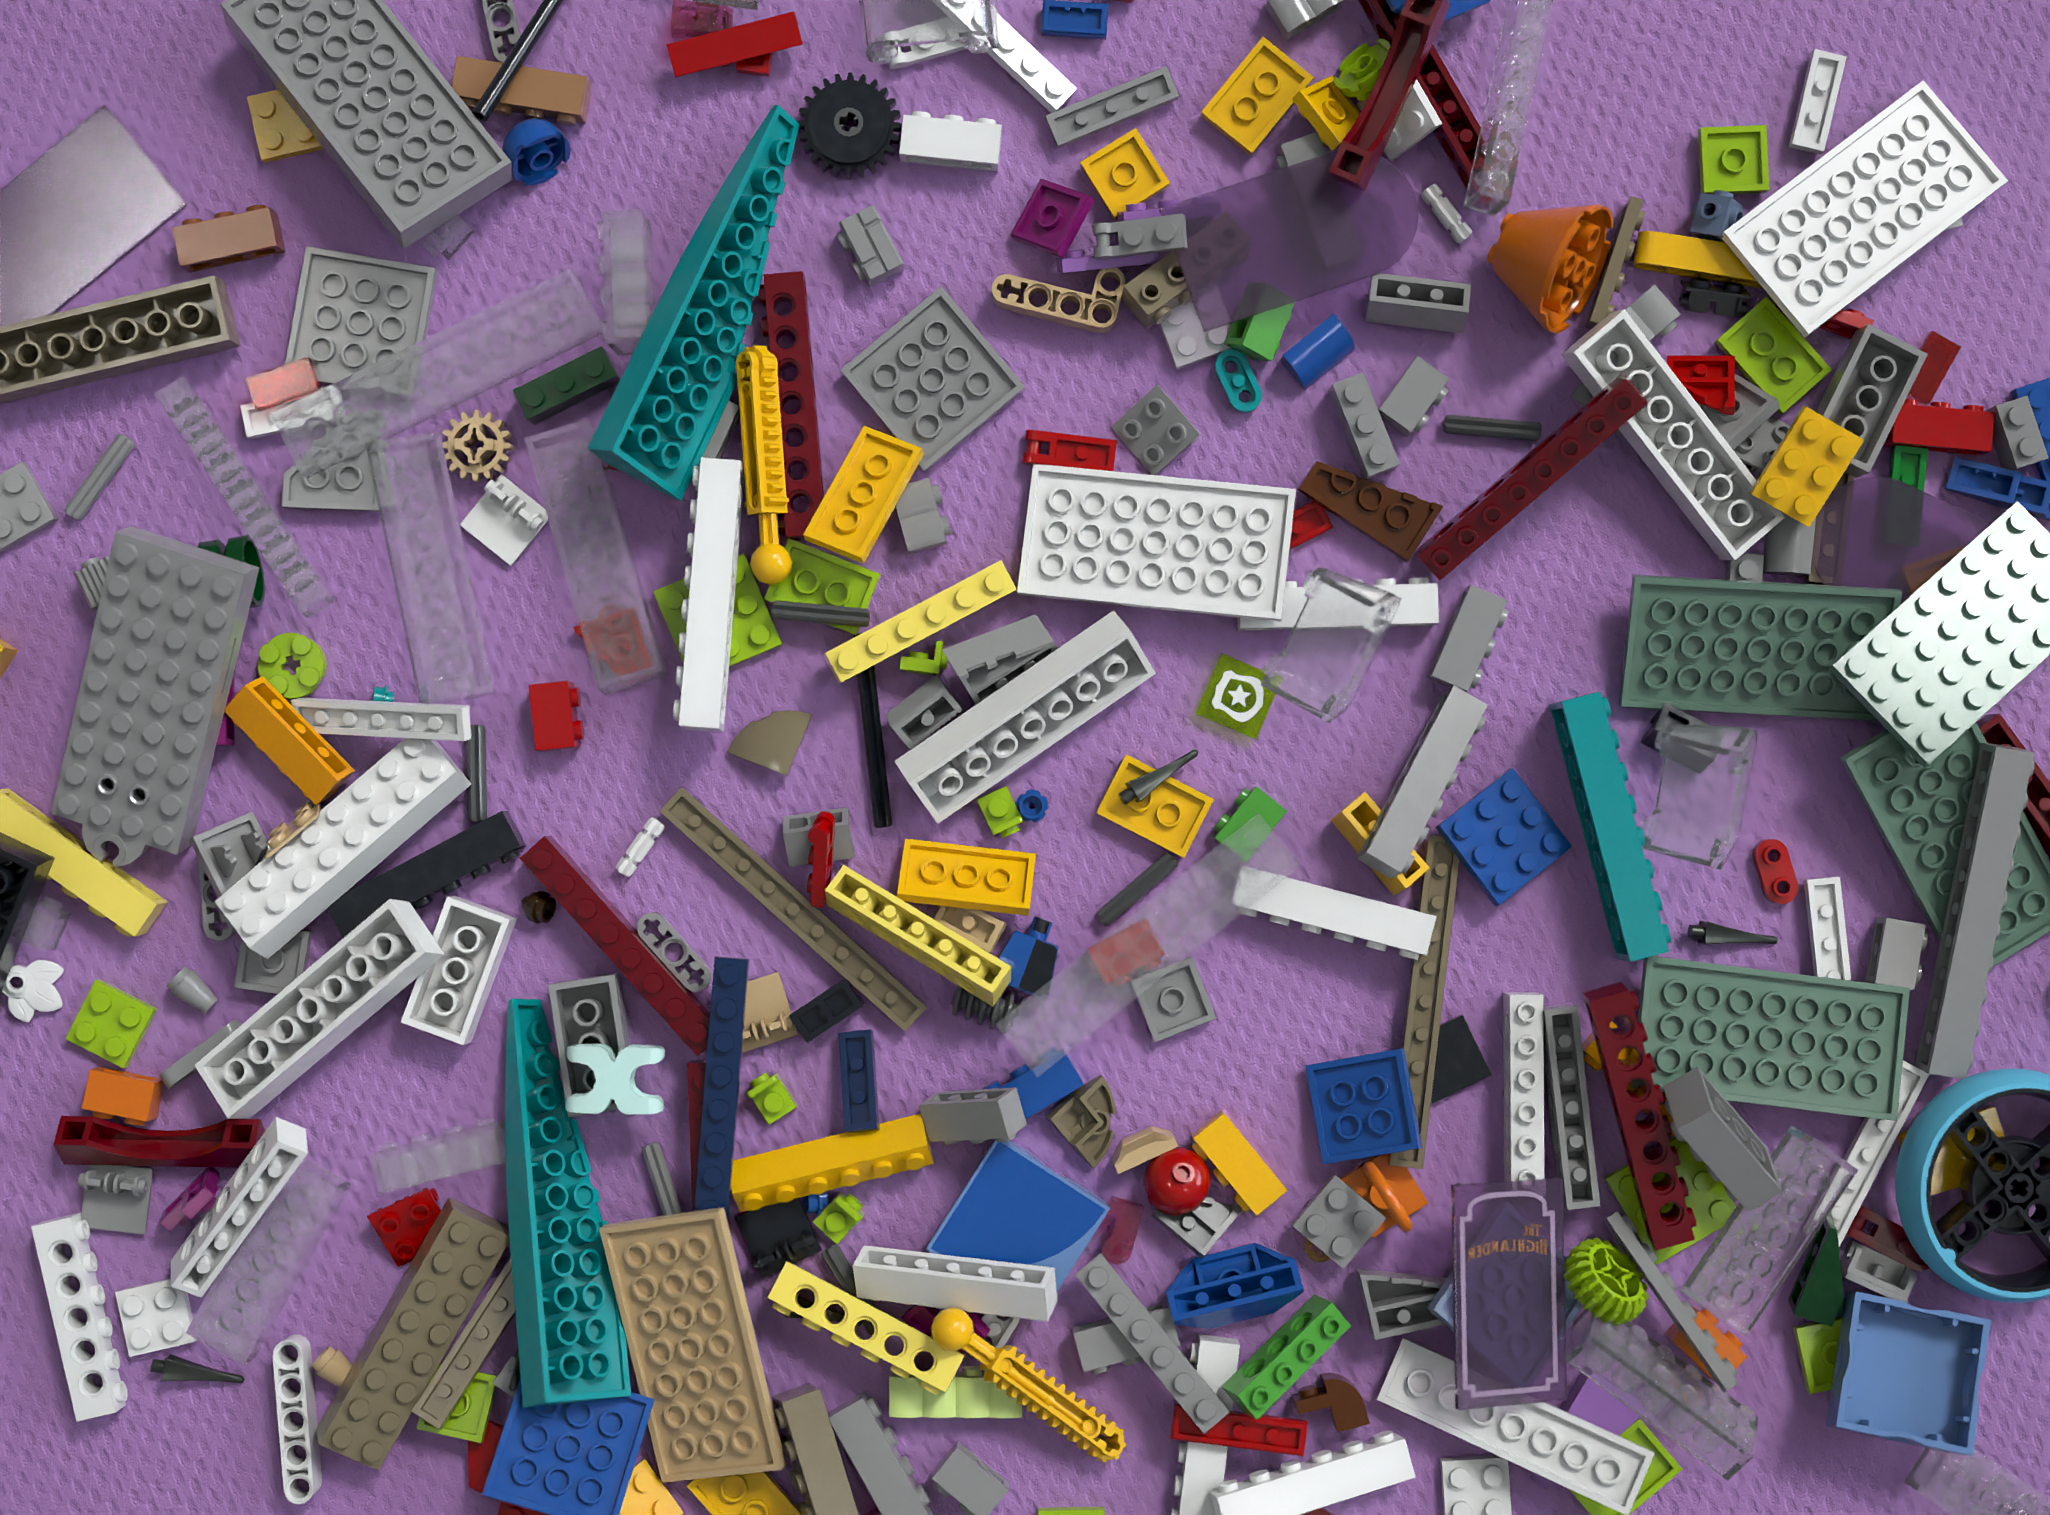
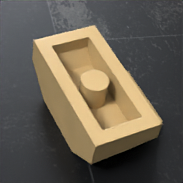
M940 906L934 918L937 922L988 953H992L1007 925L1004 921L985 911Z
M1149 1126L1121 1139L1112 1157V1161L1117 1173L1120 1174L1178 1147L1172 1131Z

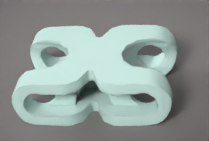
M574 1044L567 1047V1059L570 1062L588 1065L594 1071L596 1081L594 1088L590 1092L573 1094L565 1100V1110L573 1113L598 1114L609 1108L614 1100L618 1110L624 1114H656L663 1111L664 1102L662 1098L658 1095L642 1093L636 1087L634 1080L638 1067L646 1064H656L664 1059L665 1049L663 1047L633 1044L622 1049L617 1058L612 1048L606 1044Z

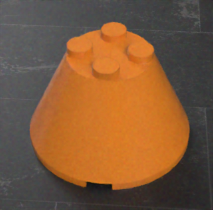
M1600 204L1520 211L1516 214L1507 213L1503 218L1500 227L1502 233L1497 244L1490 248L1487 262L1493 265L1495 274L1546 331L1557 334L1566 330L1569 327L1566 321L1573 313L1580 315L1591 298L1602 275L1611 242L1606 241L1607 227L1613 228L1612 213L1608 207Z

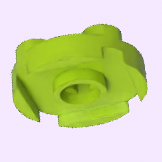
M1375 39L1378 44L1371 47L1366 42L1354 49L1341 62L1338 68L1342 73L1339 79L1335 76L1334 83L1344 96L1349 98L1356 97L1358 101H1364L1369 98L1391 46L1387 40Z
M283 633L275 636L267 644L263 645L259 652L258 671L260 677L263 676L285 698H303L314 693L327 671V660L321 646L311 638L298 633ZM290 657L294 661H300L301 665L296 668V674L291 675L290 671L285 670V664L288 663V658Z

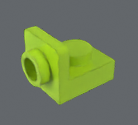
M936 641L934 660L928 659L929 654L923 652L909 651V657L901 656L900 671L931 676L938 675L940 677L941 669H947L948 659L942 651L944 648L943 641Z
M1007 786L977 799L993 835L1000 833L1001 837L1005 838L1020 830L1017 824L1023 822Z
M767 1072L750 1082L752 1089L746 1094L749 1099H753L769 1125L798 1106L777 1073L769 1077Z
M840 1191L827 1205V1208L814 1219L813 1223L833 1242L838 1244L857 1222L859 1223L865 1214L861 1211L863 1205L852 1194L848 1193L845 1196Z

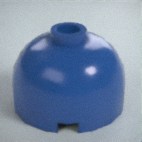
M533 118L516 124L508 132L503 141L502 151L512 162L513 178L517 182L521 180L525 185L532 186L544 183L559 173L554 168L562 160L565 164L567 163L571 148L569 141L556 126L549 121Z

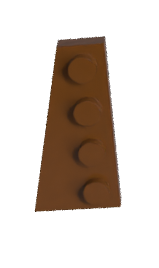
M1319 461L1312 465L1297 491L1405 562L1410 560L1443 508V505L1427 502L1412 494L1396 491L1381 483L1357 477L1355 474Z

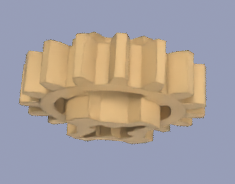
M474 410L472 418L467 413L462 412V421L457 422L451 419L450 423L454 427L452 431L443 430L442 432L448 437L447 442L440 443V447L448 450V453L444 454L442 459L446 462L453 461L449 470L456 473L461 469L460 478L467 480L470 474H472V479L476 483H480L481 475H484L488 480H493L492 471L496 470L502 474L504 470L500 464L502 462L511 463V459L506 455V451L514 450V446L507 443L506 440L512 434L508 430L501 431L505 423L500 419L493 423L494 415L490 412L484 418H482L479 410ZM485 426L493 430L497 440L486 436ZM468 428V432L459 438L460 434ZM478 439L484 445L478 448L476 453L471 449V445H476ZM457 453L467 455L469 466L461 462ZM493 454H496L493 460L486 465V461Z

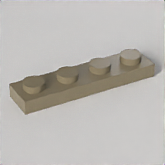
M1631 196L1624 206L1585 324L1586 328L1592 329L1614 311L1615 305L1610 304L1613 292L1619 293L1625 274L1620 273L1623 262H1629L1635 247V243L1630 240L1633 231L1640 230L1646 212L1641 211L1644 201L1642 199Z

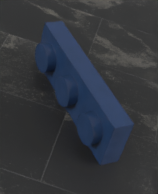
M868 1029L839 1032L844 1132L880 1130L873 1031Z

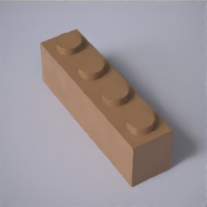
M462 56L456 57L452 88L470 110H474L503 63ZM521 66L493 110V113L503 116H510L511 112L522 113L527 119L554 118L557 123L566 126H575L576 122L586 124L592 84L587 76Z

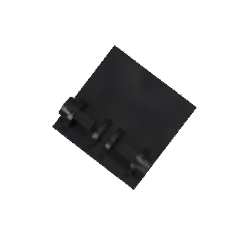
M795 1198L790 1202H780L764 1206L758 1210L748 1211L735 1217L753 1257L751 1259L755 1271H759L762 1278L783 1269L786 1261L794 1264L822 1251L799 1198Z

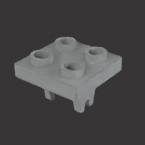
M253 812L190 839L218 898L266 858L268 841Z

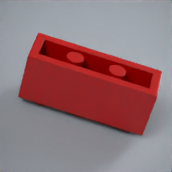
M1906 399L1882 447L1891 448L1894 445L1928 448V451L1982 456L1992 451L1995 412L1983 411L1984 407L1979 405H1964L1963 409L1951 408V403L1931 402L1930 406L1918 405V400Z

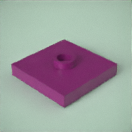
M1041 178L1010 236L1015 241L1064 258L1095 200L1090 195Z

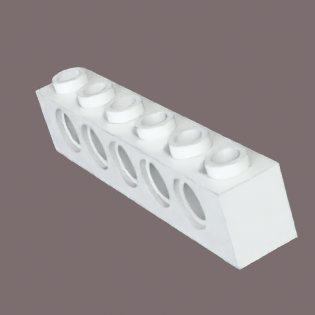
M1503 992L1504 1190L1529 1191L1545 1196L1543 994L1536 992Z
M275 1117L217 1196L215 1203L204 1214L171 1259V1287L198 1297L204 1295L308 1154L305 1128Z
M82 1212L42 1221L31 1226L76 1422L116 1413L126 1406L128 1397L127 1387L120 1380L119 1376L120 1357L118 1351L113 1349L110 1337L113 1332L110 1318L105 1316L103 1307L105 1302L104 1289L102 1285L98 1284L95 1273L98 1267L95 1254L90 1251L88 1243L90 1228L86 1220H81ZM63 1243L71 1247L73 1252L72 1258H67L63 1254ZM70 1276H74L79 1280V1291L74 1290L70 1286ZM78 1308L83 1309L87 1313V1323L78 1319ZM85 1341H90L94 1345V1355L87 1353L85 1350ZM93 1373L98 1374L102 1378V1387H98L93 1383Z

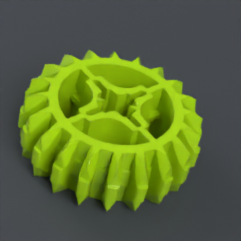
M1597 1237L1593 1240L1586 1239L1580 1242L1569 1252L1566 1262L1562 1265L1566 1271L1563 1277L1569 1282L1567 1288L1575 1294L1574 1300H1579L1583 1305V1310H1589L1593 1318L1599 1317L1602 1323L1607 1324L1610 1322L1613 1326L1631 1322L1642 1313L1646 1307V1301L1649 1299L1646 1292L1648 1286L1642 1281L1643 1274L1638 1272L1637 1264L1631 1262L1629 1254H1623L1618 1245L1612 1247L1608 1240L1602 1242Z

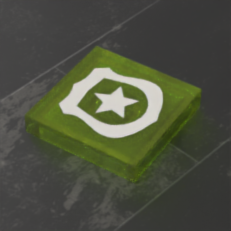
M1221 653L1195 714L1256 740L1282 678Z

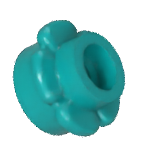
M385 685V687H374L372 701L393 702L394 692L388 691V685Z

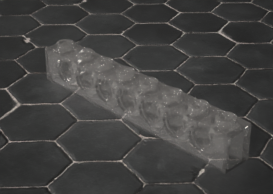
M182 376L154 393L300 613L310 618L335 602V598L192 384Z

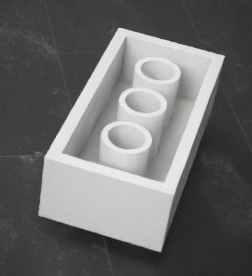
M448 896L433 933V938L444 955L417 977L401 1023L461 1045L471 1043L517 918L458 896Z

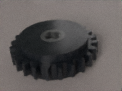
M852 72L848 73L847 80H842L839 73L835 74V82L832 84L826 78L823 79L824 88L822 90L816 86L812 87L815 94L814 98L805 96L804 101L808 105V109H799L800 115L805 118V120L797 121L800 124L799 129L805 130V132L798 135L800 142H808L803 147L805 154L813 152L814 154L810 158L811 162L817 164L821 161V170L824 173L830 167L833 168V175L836 178L840 175L841 171L845 172L848 180H851L852 172H858L860 178H864V170L867 168L873 174L876 173V163L879 162L883 166L887 165L884 157L885 154L895 155V150L891 144H900V137L894 134V132L902 131L901 123L894 122L901 118L900 111L891 110L896 106V100L894 98L886 100L889 94L888 89L885 87L878 91V81L874 79L869 85L864 74L861 75L859 81L854 80ZM854 121L856 127H851L849 132L845 131L844 125Z

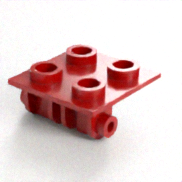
M423 1188L422 1191L414 1195L406 1196L402 1200L395 1201L394 1204L385 1208H379L376 1212L367 1215L368 1220L398 1267L414 1259L441 1211L436 1202L439 1200L435 1188Z

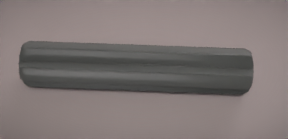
M1447 415L1444 419L1443 430L1447 434L1537 441L1541 437L1542 427L1539 422Z
M778 600L774 601L772 605V617L775 619L867 627L870 622V611L865 608Z
M470 725L471 739L466 740L467 779L471 783L467 788L468 820L471 822H482L487 819L485 726Z
M1169 852L1165 853L1096 913L1097 918L1103 925L1109 926L1178 866L1177 860Z
M838 1244L827 1247L822 1251L821 1256L841 1289L857 1298L853 1268ZM858 1298L876 1308L871 1299ZM866 1319L861 1320L867 1332L873 1335L874 1325L872 1322Z

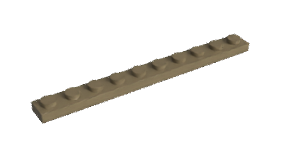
M681 787L660 810L668 820L903 1031L906 1032L928 1007L819 908L811 906L809 899L684 787Z
M1436 835L1427 836L1424 862L1429 866V869L1423 874L1418 912L1437 917L1427 955L1419 954L1418 960L1413 959L1402 1045V1048L1405 1050L1422 1148L1390 1153L1388 1163L1389 1165L1423 1169L1460 861L1444 838Z

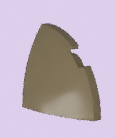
M790 710L772 712L771 716L757 722L752 721L743 728L733 740L728 753L788 776L813 715Z
M1099 1075L1069 1095L1045 1116L1067 1143L1093 1169L1103 1159L1113 1139L1114 1132L1109 1130L1110 1113H1116L1114 1097L1104 1077Z

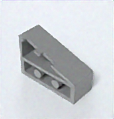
M1035 614L950 646L942 651L970 697L977 705L1057 650L1058 647Z
M1355 1268L1369 1331L1374 1340L1445 1325L1427 1307L1446 1281V1277Z

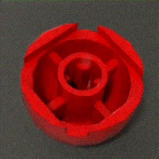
M1176 1147L1153 1158L1147 1165L1143 1177V1185H1145L1149 1202L1160 1212L1172 1216L1196 1210L1207 1197L1211 1182L1209 1169L1203 1158L1193 1150L1183 1147Z

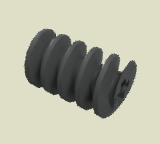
M957 985L950 1004H952V1015L957 1016L962 1009H965V1020H970L976 1013L978 1025H982L989 1018L990 1029L994 1030L999 1023H1002V1034H1007L1013 1027L1023 997L1015 1004L1014 993L1010 992L1004 999H1002L1001 995L992 1007Z

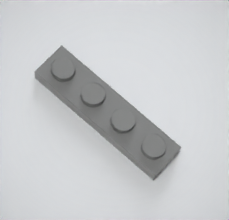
M1165 66L1045 116V120L1059 149L1179 99V94L1169 70Z

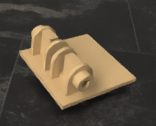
M307 801L294 813L296 818L287 825L282 822L269 833L271 838L267 842L268 846L265 857L267 859L317 819L320 815L321 803L315 805Z
M779 972L748 981L742 1053L798 1035L796 1026L789 1017L791 1010Z

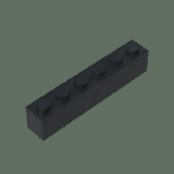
M501 811L343 894L328 907V910L344 938L389 899L410 902L413 908L418 910L433 902L432 895L440 891L446 895L462 887L460 881L471 875L473 879H477L491 871L489 865L499 860L505 864L519 857L521 854L518 850L525 847L526 844L509 812Z

